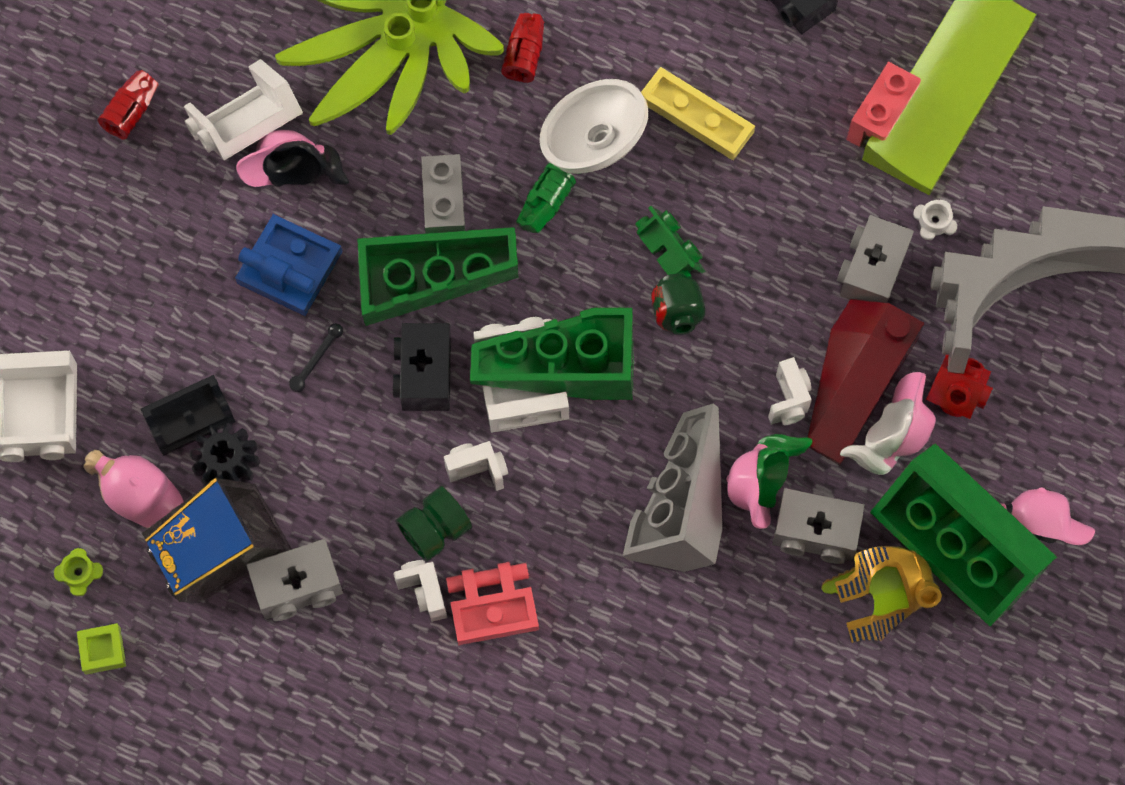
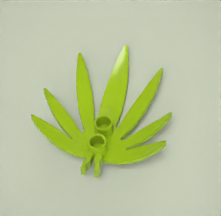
M317 0L341 10L364 13L382 12L383 14L310 38L275 54V59L282 66L321 64L350 55L380 38L341 76L309 117V123L311 126H318L350 112L369 99L392 77L404 59L409 56L395 87L389 107L386 133L391 135L405 122L419 99L427 75L430 48L432 46L437 47L442 70L449 82L458 91L467 93L470 90L469 70L463 52L454 38L469 50L482 55H501L504 52V45L473 20L445 6L446 0Z

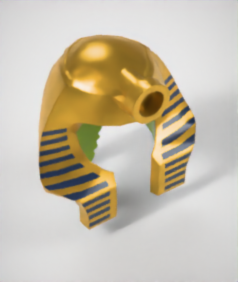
M879 546L856 553L854 556L855 567L825 580L821 588L824 593H837L841 603L865 596L868 593H871L873 596L874 611L872 616L846 623L852 643L861 640L882 641L893 628L913 612L917 611L920 607H934L942 598L941 591L934 583L931 568L926 560L914 550L911 551L894 546Z

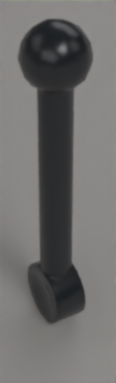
M334 323L329 326L328 336L299 376H294L290 379L289 386L292 391L301 392L304 390L305 380L334 339L342 336L343 327L340 324Z

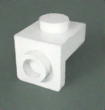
M793 357L779 362L776 377L786 400L771 406L768 416L771 425L781 421L783 425L794 424L805 417V413L809 411L812 399L808 391H811V382L804 368L799 369Z
M490 441L476 446L463 444L453 448L449 455L444 456L445 468L450 482L489 470L496 491L504 489L502 476L508 474L507 466L501 451L494 453Z

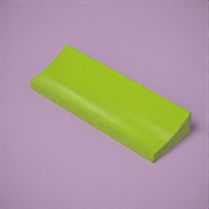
M954 0L910 72L921 79L918 89L886 140L882 141L874 136L870 137L862 160L930 195L1034 22L1036 14L1013 0Z

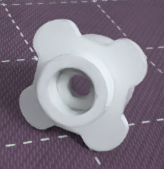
M933 200L925 206L918 205L914 209L913 216L919 220L921 226L920 235L923 239L933 240L936 235L944 233L952 235L956 232L957 223L952 220L953 212L947 201ZM933 217L938 218V219H939V222H937V223L933 222V221H932V218H933Z

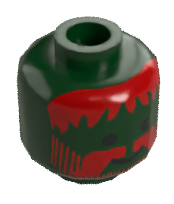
M670 274L663 277L651 292V302L656 323L666 331H671L677 335L690 333L705 317V305L700 285L694 279L688 278L684 274Z

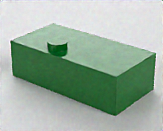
M936 443L910 462L870 512L909 550H914L929 564L931 571L989 626L1002 617L1057 558L1055 554Z

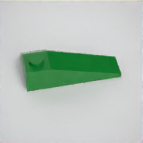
M590 308L580 311L579 316L557 322V319L544 322V326L522 333L514 331L474 343L471 350L470 383L544 394L566 392L567 397L590 400H633V309Z

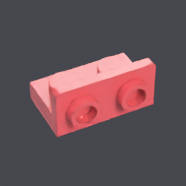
M888 61L852 118L846 140L859 147L866 136H874L882 141L886 140L918 89L921 79Z

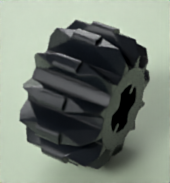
M227 423L224 426L223 432L218 433L217 428L211 425L209 428L211 437L206 438L197 435L196 441L201 448L193 449L190 452L192 460L196 461L192 466V470L195 476H202L201 482L205 487L216 478L223 492L226 490L227 483L229 482L232 483L235 490L239 491L241 489L239 478L242 477L252 481L254 475L250 468L257 467L260 464L258 456L254 455L258 450V446L255 440H248L249 435L243 428L234 433L233 426ZM223 453H231V459L226 457L228 462L219 463L218 457L223 459Z

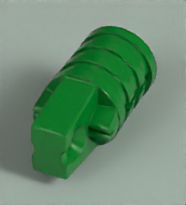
M548 163L544 168V172L540 174L538 181L533 185V189L528 193L526 203L516 223L524 231L539 233L546 223L557 214L565 198L571 192V188L576 184L574 176Z

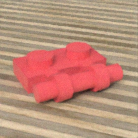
M510 562L497 564L498 568L474 572L473 569L462 570V575L446 578L449 594L465 591L466 599L450 602L458 645L539 630L532 588L515 590L514 581L529 579L526 563L510 566ZM501 584V593L478 596L477 588Z

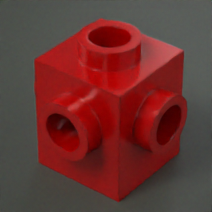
M946 355L926 400L941 406V409L951 416H963L971 419L976 407L984 409L993 390V387L986 385L992 371L985 369L984 365L979 361L968 358L964 374L948 372L949 355Z

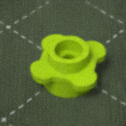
M81 548L72 550L62 560L61 564L54 569L55 579L58 582H65L70 587V592L74 596L85 595L87 587L92 581L100 579L103 575L102 565L100 563H93L87 557L86 551ZM77 569L82 570V574L79 576L75 575Z

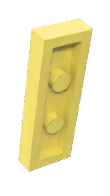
M662 67L659 68L641 91L648 108L731 160L735 159L755 131V125Z

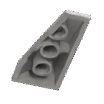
M713 403L682 414L664 451V456L669 461L659 477H652L646 488L653 492L645 511L636 509L630 521L623 557L627 560L682 572L716 563L722 534L719 408Z

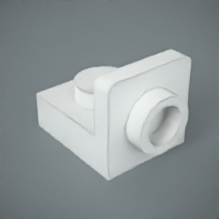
M423 560L411 561L402 565L401 570L393 573L398 590L422 584L421 587L414 588L420 612L428 610L432 622L447 618L433 562L425 564Z

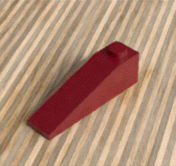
M850 299L830 332L807 438H811L813 441L809 447L810 449L839 466L841 465L845 457L841 456L840 452L845 447L853 445L918 341L924 322L890 303Z

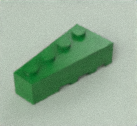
M515 227L357 239L361 311L365 326L519 278Z

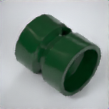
M439 486L423 499L422 510L414 507L395 520L405 539L425 562H428L442 551L445 546V538L456 541L472 528V523L465 511L443 486Z

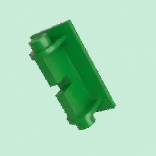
M653 206L648 207L654 216L652 218L645 216L637 221L635 224L638 228L637 235L653 255L663 247L668 250L656 259L666 274H684L688 278H692L689 272L693 269L701 273L706 272L699 263V260L703 258L700 251L689 239L684 242L676 232L681 226L668 210L662 213Z

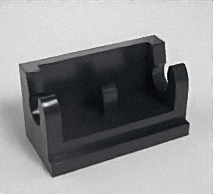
M214 375L140 409L163 456L196 441L197 435L204 437L209 435L211 425L220 430L227 423L233 424L236 422Z

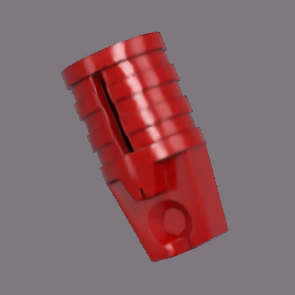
M519 14L509 38V45L507 46L504 64L501 69L502 75L509 80L530 83L535 78V71L537 70L542 50L544 20L540 14Z
M136 71L117 90L109 105L104 109L103 114L97 119L99 125L106 132L122 140L127 139L136 123L141 119L142 114L147 110L159 85L158 82L145 71Z

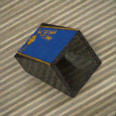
M219 478L213 479L142 533L148 544L147 552L150 558L160 566L167 579L166 587L169 593L179 602L200 603L249 576L247 564L292 550L255 484Z

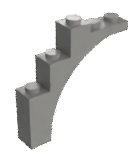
M1043 206L1038 222H1031L1029 234L994 229L990 244H983L980 257L945 252L941 267L934 266L931 290L937 291L936 307L946 308L944 323L951 324L950 331H945L942 345V354L949 355L948 372L964 374L971 352L973 327L995 302L1009 292L1032 281L1062 273L1102 271L1125 274V218Z

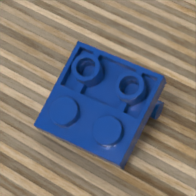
M273 214L253 249L244 247L241 250L238 261L244 264L235 279L238 285L306 316L343 252L342 247Z

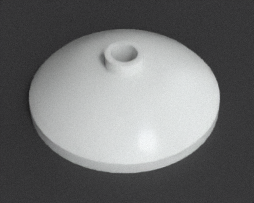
M605 79L581 86L560 100L546 117L540 132L541 151L549 163L566 173H589L604 169L623 158L640 139L648 120L647 102L636 86L624 80Z

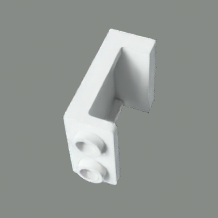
M261 59L248 66L257 83L256 87L207 116H204L191 103L184 106L189 116L185 120L188 130L196 141H201L208 153L214 150L223 160H226L303 113L288 82Z
M530 317L520 321L519 324L503 326L502 324L486 325L481 328V331L473 333L474 343L514 331L522 333L544 326V322L552 319L543 320L540 317ZM482 385L491 433L569 419V404L566 392L544 394Z
M70 350L0 354V460L20 462L24 460V456L40 455L42 459L59 460L64 458V454L76 453L77 363Z

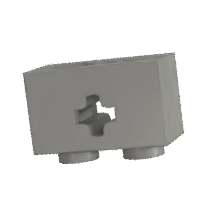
M460 154L421 157L426 234L465 231Z
M872 215L869 216L865 228L857 226L850 244V248L855 249L856 252L852 261L844 259L837 278L838 282L843 283L840 296L849 300L857 299L887 303L914 231ZM871 258L878 261L876 266L868 264Z
M784 488L772 545L780 546L782 552L795 556H802L805 552L819 554L823 561L833 564H843L845 560L852 561L857 551L865 504ZM814 523L821 524V535L814 533Z
M326 539L247 564L258 604L265 620L273 618L274 621L286 620L297 614L296 609L311 604L313 608L325 607L336 601L335 596L343 594ZM299 577L301 588L294 590L291 579Z

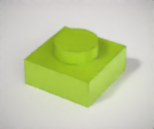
M118 623L77 631L81 667L85 675L126 667L121 627Z

